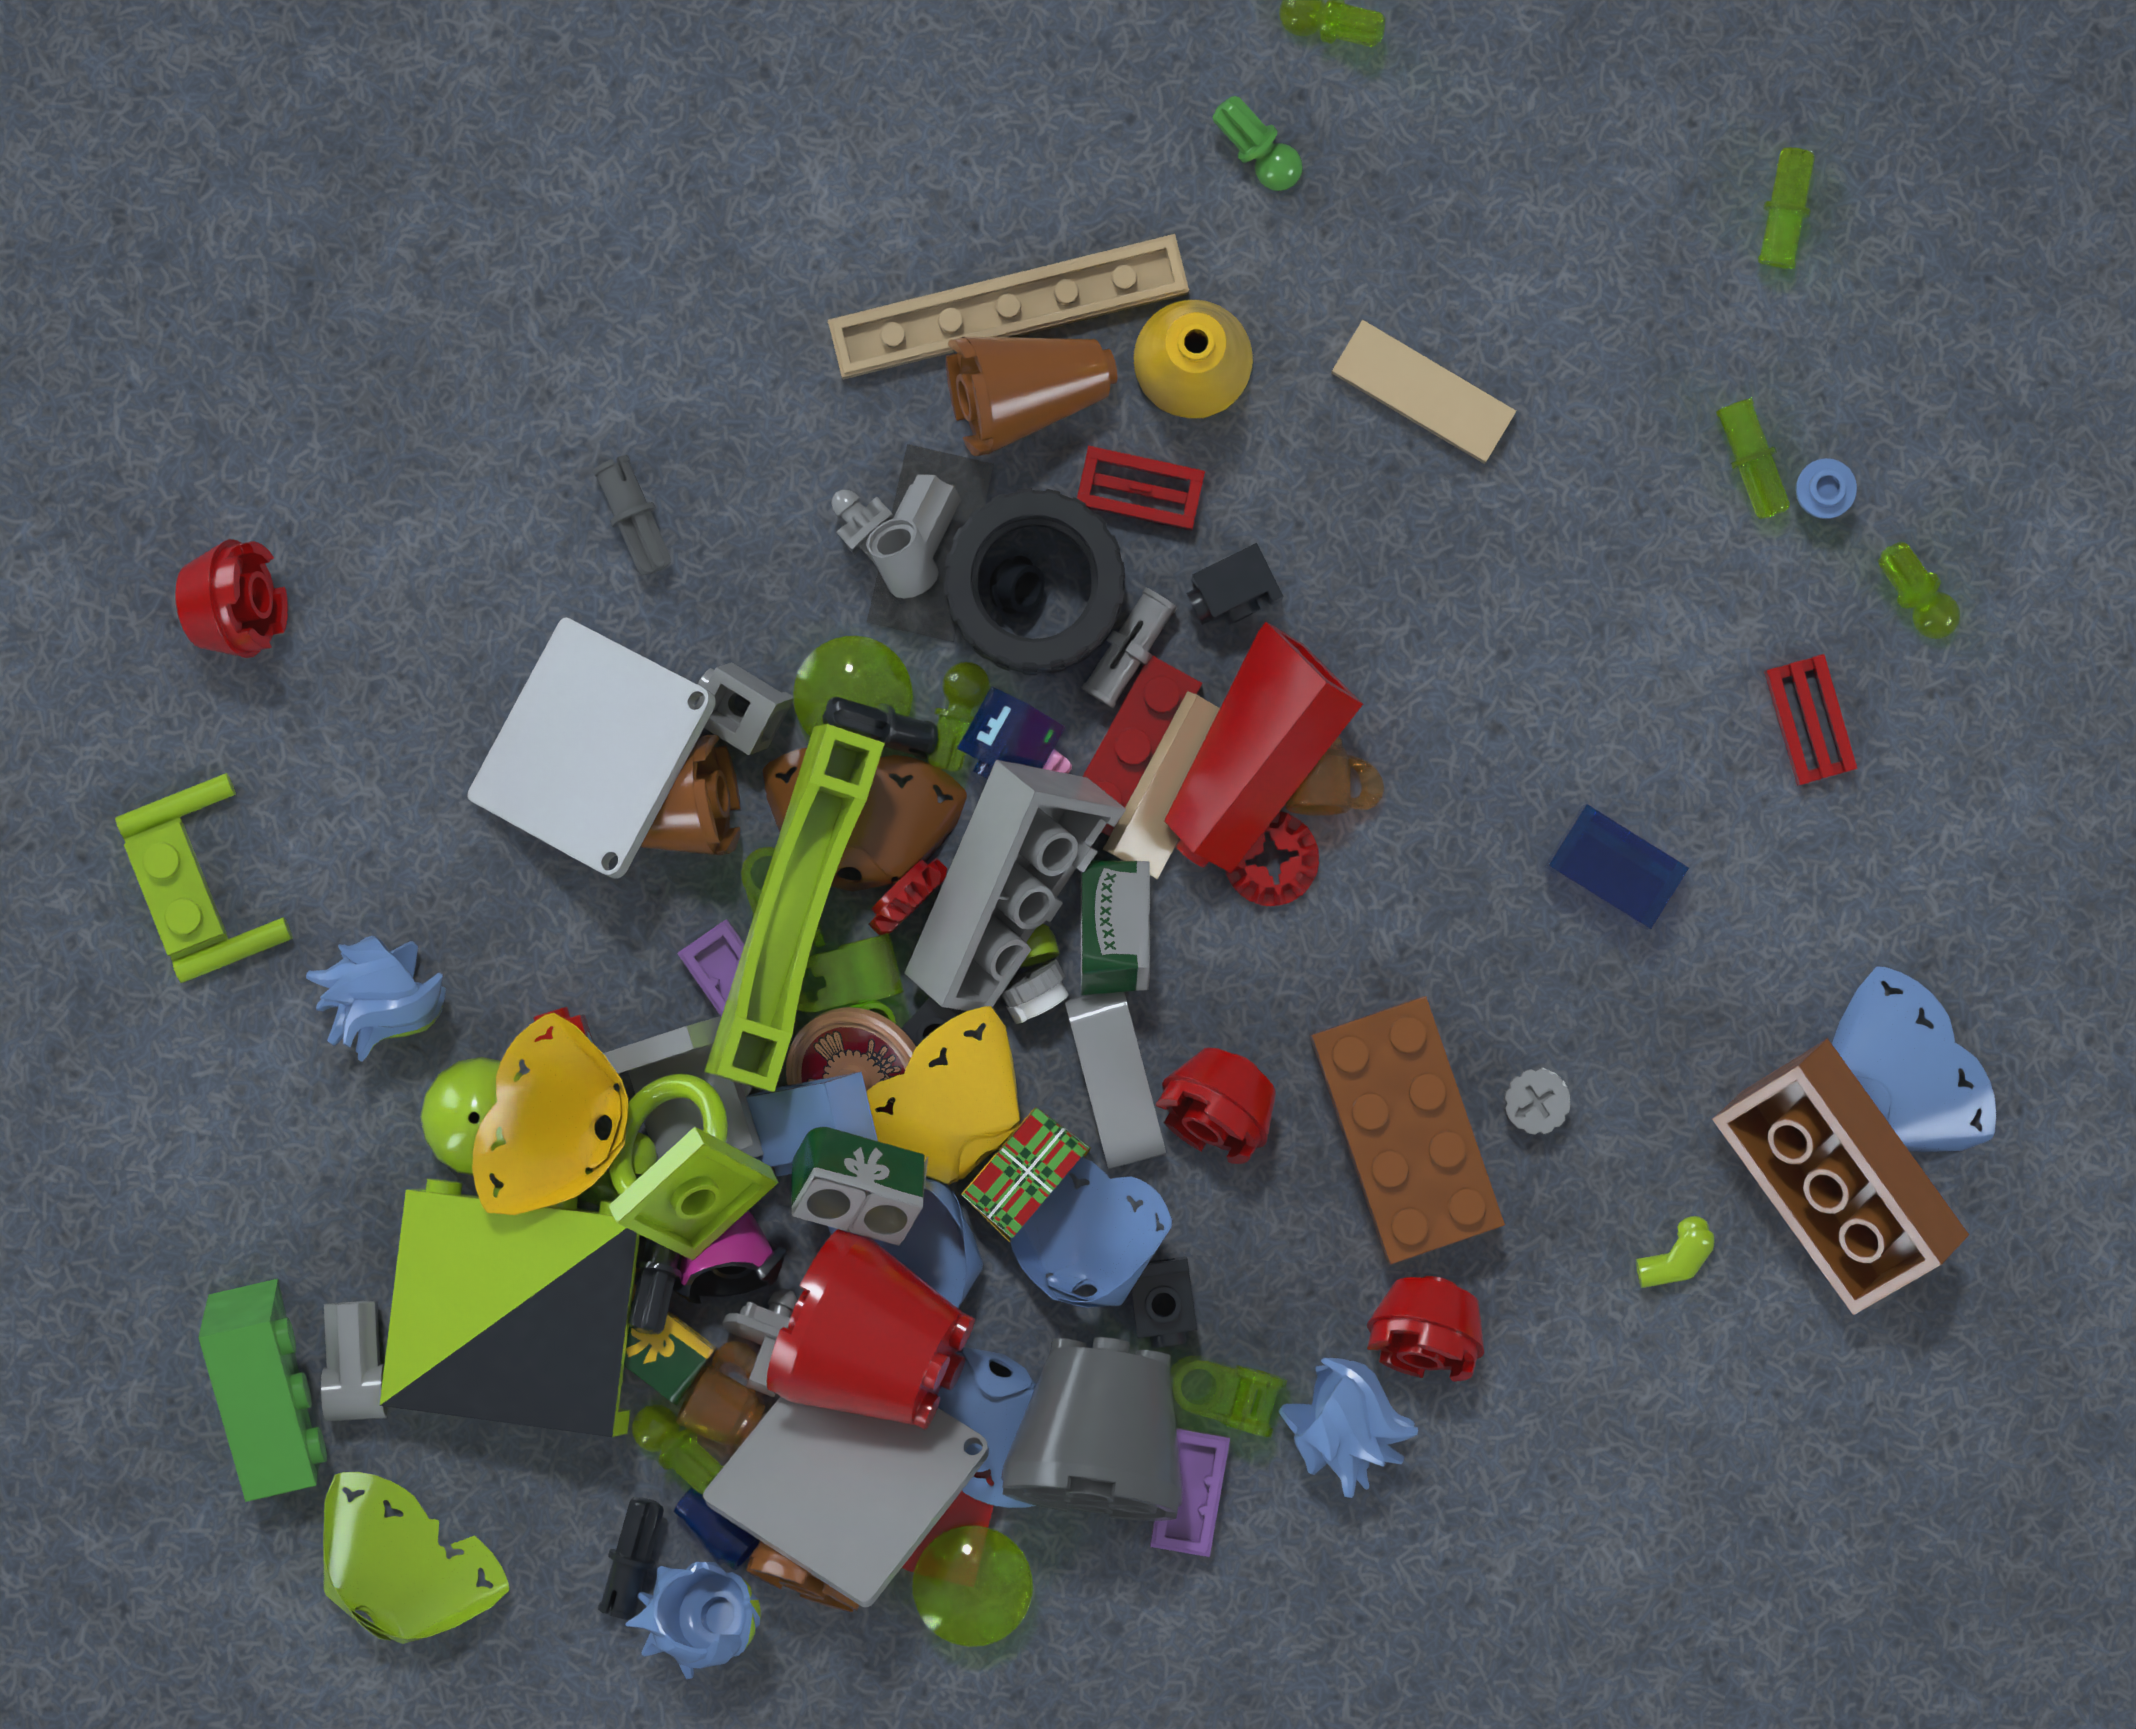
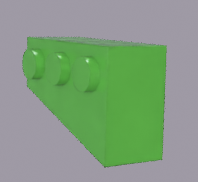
M274 1279L209 1294L198 1338L245 1502L316 1486L319 1465L327 1461L326 1447L320 1427L312 1428L308 1413V1408L312 1406L310 1389L305 1373H299L295 1355L296 1341L290 1319L286 1315L279 1280Z

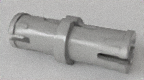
M1145 587L1142 592L1143 595L1120 631L1113 630L1106 641L1111 645L1087 682L1081 687L1085 692L1111 708L1115 707V702L1140 663L1147 665L1152 657V654L1148 652L1171 615L1177 610V606Z

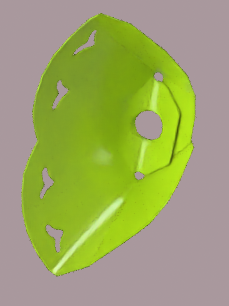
M341 1472L334 1475L324 1503L323 1590L329 1599L377 1638L389 1641L394 1640L405 1644L447 1631L492 1608L510 1589L502 1566L494 1554L476 1536L450 1544L453 1549H462L464 1554L447 1559L445 1548L438 1543L439 1520L429 1519L415 1496L405 1488L390 1480L368 1473ZM346 1487L351 1492L364 1490V1494L348 1502V1498L342 1489ZM383 1501H389L391 1508L402 1511L403 1516L384 1517L385 1506ZM479 1568L483 1569L485 1580L493 1584L492 1588L476 1586ZM355 1611H362L368 1614L374 1624Z

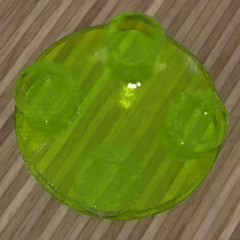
M863 636L838 637L817 647L801 665L794 684V707L801 726L811 737L814 726L824 725L822 716L826 711L827 702L836 696L874 708L881 703L889 704L895 709L896 713L909 717L913 701L912 683L904 663L894 651L883 643Z
M983 1526L957 1527L942 1532L921 1554L913 1575V1598L917 1611L924 1623L942 1639L956 1645L968 1647L989 1645L1008 1636L1024 1619L1032 1599V1573L1024 1552L1003 1533Z

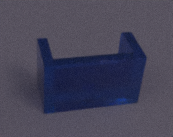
M1588 804L1581 806L1544 866L1553 873L1559 872L1636 920L1635 924L1645 930L1652 929L1689 869L1683 863Z

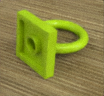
M672 1074L649 1083L628 1102L625 1145L609 1166L611 1181L619 1196L609 1205V1208L618 1224L694 1260L779 1182L769 1165L726 1143L728 1133L727 1116L724 1104L717 1091L708 1082L697 1076ZM686 1098L693 1101L702 1114L703 1130L697 1127L691 1129L637 1179L632 1166V1151L638 1131L646 1118L654 1109L668 1100Z

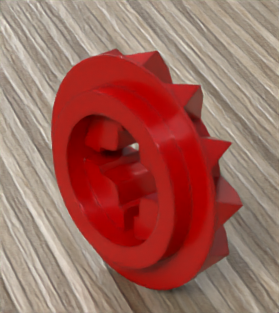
M1279 812L1232 873L1226 870L1225 872L1233 888L1250 902L1263 906L1284 905L1302 896L1313 883L1318 872L1319 848L1308 826L1288 813ZM1265 832H1269L1270 839L1274 841L1277 850L1297 851L1298 855L1290 857L1289 861L1280 864L1279 884L1274 885L1273 876H1269L1267 867H1256V864L1246 866L1245 863L1246 860L1254 859V856L1263 853V843L1266 842Z
M938 858L928 865L923 860L919 861L871 908V911L876 916L868 925L878 935L891 933L943 883L948 868Z

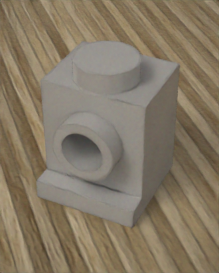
M732 662L716 667L715 670L712 668L708 669L697 684L710 691L715 697L714 710L704 728L747 755H752L769 747L795 699L794 696L786 691L781 693ZM737 694L750 701V705L745 713L738 711L735 706ZM704 695L696 700L698 703L695 709H699L703 705Z

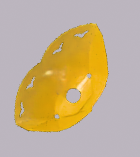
M991 1006L966 1011L938 1027L915 1048L904 1074L878 1082L866 1091L878 1141L925 1154L924 1162L928 1157L926 1177L947 1185L959 1179H964L989 1154L1002 1145L1016 1130L1020 1122L1015 1069L1005 1025ZM982 1023L986 1025L982 1032L981 1041L973 1037L964 1036L965 1031H976ZM945 1047L947 1049L946 1060L948 1065L929 1067V1063L939 1058L941 1049ZM891 1097L895 1098L893 1115L885 1112H876L875 1109L877 1107H885Z
M555 1013L544 1015L524 1029L508 1047L500 1062L496 1074L497 1102L480 1123L473 1148L472 1171L481 1205L487 1213L517 1215L573 1199L596 1183L625 1145L628 1096L622 1079L606 1056L577 1026ZM550 1026H553V1039L534 1042L537 1037L545 1035ZM523 1059L524 1064L530 1071L515 1082L514 1077L520 1071L519 1062ZM616 1083L619 1085V1092L613 1087ZM604 1115L609 1116L612 1120V1129L607 1140L599 1139L594 1130L595 1123ZM501 1127L506 1144L500 1145L492 1151L491 1146L497 1141V1129ZM588 1167L593 1169V1172L590 1174L585 1172ZM490 1173H493L495 1178L504 1184L496 1198L493 1196L495 1185L490 1180Z

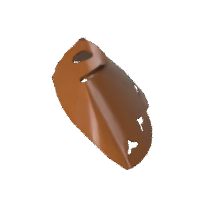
M807 748L783 754L763 768L766 797L779 832L781 831ZM899 755L881 757L867 801L848 840L831 886L854 892L894 884L919 861L923 860L926 862L958 824L967 799L965 789L949 774L923 760ZM797 767L788 783H785L780 778H776V774H786L791 768ZM889 774H896L900 778L911 775L913 779L908 781L903 788H900L897 782L889 777ZM933 785H937L942 794L951 795L953 800H945L938 803ZM845 867H853L860 871L862 878L860 880H846L839 877L837 872ZM894 876L899 878V880L891 881Z

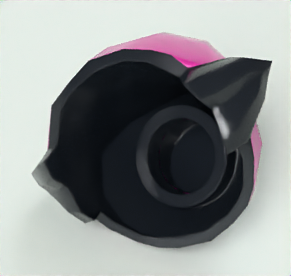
M747 1211L694 1260L682 1255L679 1268L682 1278L680 1282L674 1283L672 1291L685 1298L688 1302L702 1304L699 1296H732L748 1293L768 1284L770 1287L778 1279L788 1249L778 1247L775 1251H772L761 1227L753 1215Z

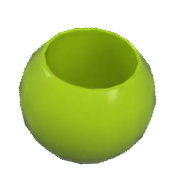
M477 1057L458 1061L439 1073L425 1093L420 1116L425 1141L436 1158L457 1173L473 1176L472 1164L475 1137L480 1123L497 1102L496 1074L501 1062L499 1060ZM518 1072L514 1077V1081H518L523 1074ZM472 1112H476L480 1116L477 1124H473L469 1120V1115ZM501 1127L497 1129V1141L491 1146L492 1151L496 1147L506 1144Z

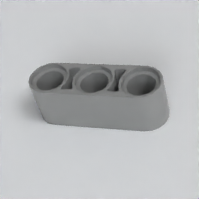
M1125 993L1091 994L1065 1000L1108 1169L1166 1154Z

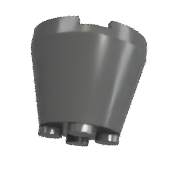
M1096 1337L1094 1338L1093 1348H1087V1344L1081 1341L1062 1338L1052 1339L1050 1353L1003 1465L1001 1476L1003 1495L1044 1508L1064 1512L1069 1511V1508L1090 1513L1109 1514V1517L1114 1519L1139 1521L1176 1519L1178 1507L1182 1504L1183 1484L1170 1376L1171 1356L1166 1353L1148 1350H1138L1136 1354H1130V1343L1114 1338Z

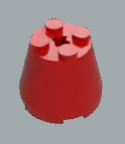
M837 1229L822 1246L799 1285L800 1289L804 1291L793 1309L788 1328L783 1327L779 1330L768 1366L767 1390L793 1403L913 1424L925 1430L932 1422L938 1409L940 1397L937 1395L941 1387L951 1391L961 1375L966 1358L956 1353L961 1351L967 1343L975 1324V1318L963 1313L873 1239Z

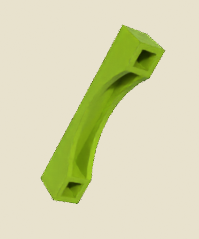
M829 724L813 727L704 1072L759 1090L775 1091L792 1038L802 981L818 923L843 852L867 801L885 743Z

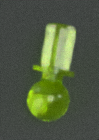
M1282 0L1280 5L1279 17L1283 27L1296 36H1310L1319 30L1320 38L1325 43L1331 44L1336 39L1374 47L1378 42L1382 41L1385 34L1386 19L1383 14L1347 5L1344 0H1328L1326 4L1324 0Z
M1899 541L1892 546L1886 547L1881 552L1878 565L1899 593L1897 602L1903 609L1913 608L1912 620L1918 632L1930 639H1941L1952 634L1960 621V609L1957 602L1950 595L1937 592L1941 584L1938 575L1927 572L1907 543Z
M960 662L953 665L943 677L942 690L949 705L947 709L935 708L934 715L939 717L937 724L938 741L934 752L928 757L929 764L936 768L952 772L960 771L963 768L973 726H980L981 724L980 719L970 715L972 708L979 706L987 698L990 690V681L985 670L972 662Z
M652 1404L642 1408L635 1415L632 1422V1435L636 1443L646 1451L661 1452L658 1459L659 1465L665 1470L673 1468L698 1493L703 1494L723 1466L697 1443L698 1435L694 1430L688 1428L679 1432V1421L671 1409L659 1404Z

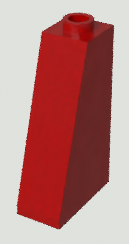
M1265 622L1258 631L1164 820L1181 839L1176 845L1177 849L1190 861L1202 868L1208 862H1211L1232 873L1363 705L1303 643L1268 622Z

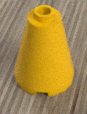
M1183 300L1165 306L1145 323L1135 344L1134 369L1143 393L1160 410L1183 418H1206L1226 410L1243 393L1252 371V347L1244 327L1229 311L1208 301ZM1195 342L1203 345L1206 349L1201 353H1192L1186 349L1185 344Z

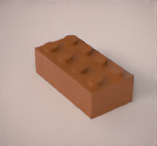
M1421 996L1309 1035L1386 1261L1389 1264L1397 1263L1505 1225L1426 996Z
M1828 1038L1740 1092L1712 1119L1853 1315L1942 1265L1969 1236V1233Z

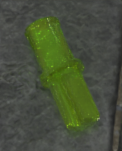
M1787 147L1783 148L1780 152L1771 201H1765L1763 209L1768 211L1761 253L1758 256V263L1782 269H1795V258L1803 219L1810 217L1811 210L1806 208L1815 155L1808 150Z
M1749 398L1716 411V415L1720 418L1735 461L1730 463L1732 469H1739L1756 516L1759 519H1767L1785 512L1789 509L1790 502L1772 455L1777 453L1776 447L1769 448L1753 406V399Z

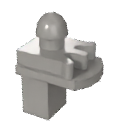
M841 489L835 492L831 504L838 518L842 517L847 524L842 526L837 531V534L845 541L848 549L853 554L861 549L874 563L866 545L868 537L880 524L893 519V514L878 497H875L865 508L859 501L860 497L854 491Z
M782 1288L775 1291L768 1301L769 1309L747 1302L746 1306H742L740 1314L729 1313L725 1315L722 1323L729 1333L761 1345L746 1387L774 1397L776 1393L767 1390L766 1380L770 1358L779 1330L783 1327L788 1328L791 1314L797 1303V1297L790 1289Z

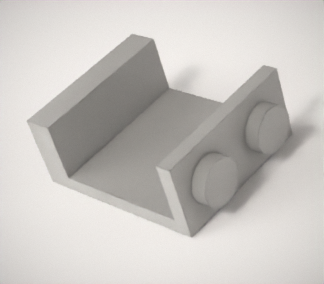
M721 1016L603 1053L618 1074L629 1072L635 1094L649 1083L667 1075L689 1074L705 1080L717 1091L724 1104L728 1123L726 1143L754 1158L764 1155L742 1084L704 1072ZM675 1098L662 1103L644 1121L648 1136L656 1147L657 1161L691 1129L697 1127L703 1130V1118L699 1108L693 1101L686 1098Z

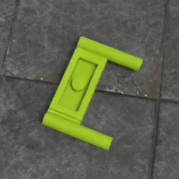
M227 773L115 817L117 827L125 841L124 847L167 956L171 957L174 971L180 983L293 939L285 917L228 939L227 932L181 820V817L236 795Z

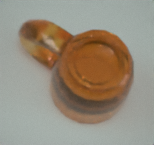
M1337 737L1286 802L1285 807L1291 813L1309 816L1338 815L1348 812L1351 808L1368 810L1376 807L1381 801L1385 787L1378 770L1370 762L1348 755L1343 747V740ZM1351 768L1357 772L1361 781V793L1355 798L1352 797Z
M730 1341L720 1346L712 1359L711 1367L704 1366L695 1379L680 1408L676 1423L711 1441L723 1445L734 1446L737 1444L741 1446L757 1426L765 1405L759 1403L755 1390L746 1388L741 1383L719 1371L725 1363H733L740 1367L749 1379L757 1358L755 1351L749 1345L740 1341Z

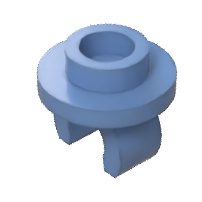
M1825 458L1810 463L1801 471L1796 482V496L1799 504L1808 514L1816 518L1831 519L1842 515L1851 507L1856 497L1857 484L1853 473L1845 464L1835 459Z

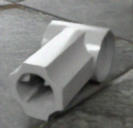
M917 475L914 483L909 486L894 518L880 524L868 537L866 544L868 552L889 591L895 597L903 599L916 597L931 588L937 580L939 570L933 556L961 502V498L953 485L946 484L936 475Z
M378 1301L324 1304L327 1367L323 1368L321 1375V1401L325 1421L387 1418L388 1407L379 1406L384 1364L380 1363Z

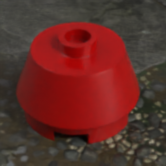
M228 539L187 563L180 570L175 590L177 613L186 636L198 648L252 658L261 650L272 648L270 641L273 635L285 632L288 619L285 587L274 588L271 574L265 564L269 563L274 557L261 543L255 541L241 543L238 540Z
M1204 1048L1163 1080V1093L1157 1101L1156 1107L1168 1110L1169 1114L1164 1124L1190 1146L1202 1152L1206 1143L1229 1151L1226 1156L1229 1163L1244 1164L1249 1161L1256 1148H1261L1267 1143L1276 1090L1271 1081L1247 1058L1218 1048Z
M1406 1277L1396 1280L1367 1322V1328L1371 1333L1367 1350H1381L1379 1359L1381 1364L1411 1376L1423 1378L1425 1370H1451L1449 1378H1451L1452 1382L1464 1381L1473 1376L1476 1360L1484 1355L1479 1301L1468 1291L1457 1287L1453 1282L1441 1277Z

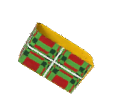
M1037 1107L1030 1112L1019 1125L1020 1128L1013 1132L999 1149V1152L991 1158L961 1194L1009 1242H1012L1010 1237L1013 1238L1079 1159L1083 1155L1086 1156L1091 1150L1089 1145Z

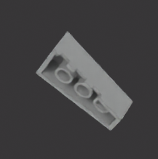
M996 760L904 974L941 1007L964 1011L986 1006L993 1007L1031 951V948L1026 943L1036 927L1042 925L1046 920L1051 922L1063 904L1057 896L1076 868L1082 872L1086 870L1097 853L1091 847L1106 824L1115 827L1126 808L1087 777Z

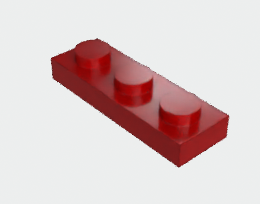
M1152 655L1147 665L1143 666L1082 777L1090 779L1125 808L1187 691L1197 695L1202 682ZM1106 824L1101 833L1110 837L1115 827Z

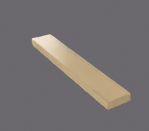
M1172 234L829 319L828 324L841 376L844 380L956 352L948 346L949 340L961 337L1013 338L1189 294V288L1176 236Z

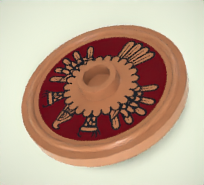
M854 1007L832 1009L812 1019L794 1038L786 1062L787 1084L792 1085L862 1072L867 1091L878 1082L904 1074L916 1046L899 1026L878 1013ZM891 1097L885 1107H877L875 1109L876 1112H885L893 1115L895 1098Z

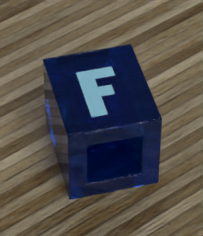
M991 686L957 749L977 761L972 771L988 780L996 760L1043 769L1066 727L1031 705Z

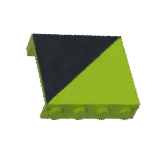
M427 1179L426 1189H406L379 1406L607 1437L628 1434L630 1410L619 1408L640 1234L616 1222L609 1208L613 1201H600V1210L594 1211L578 1209V1197L552 1206L517 1215L487 1213L481 1205L479 1196L461 1194L462 1182ZM502 1187L494 1188L493 1196L495 1198Z

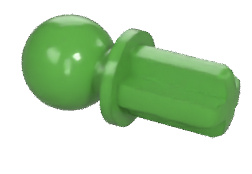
M1231 96L1216 108L1212 117L1213 122L1240 150L1238 158L1242 163L1256 159L1255 172L1262 185L1270 190L1284 191L1293 187L1298 182L1303 169L1301 157L1291 146L1283 143H1273L1278 133V130L1273 125L1265 126L1242 99L1237 96Z

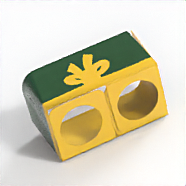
M634 1284V1287H633V1295H632L631 1308H632L633 1299H634L635 1290H636V1285H635V1284ZM668 1311L664 1330L660 1334L640 1333L629 1325L624 1366L670 1402L678 1405L717 1347ZM689 1327L694 1332L691 1333L685 1328Z

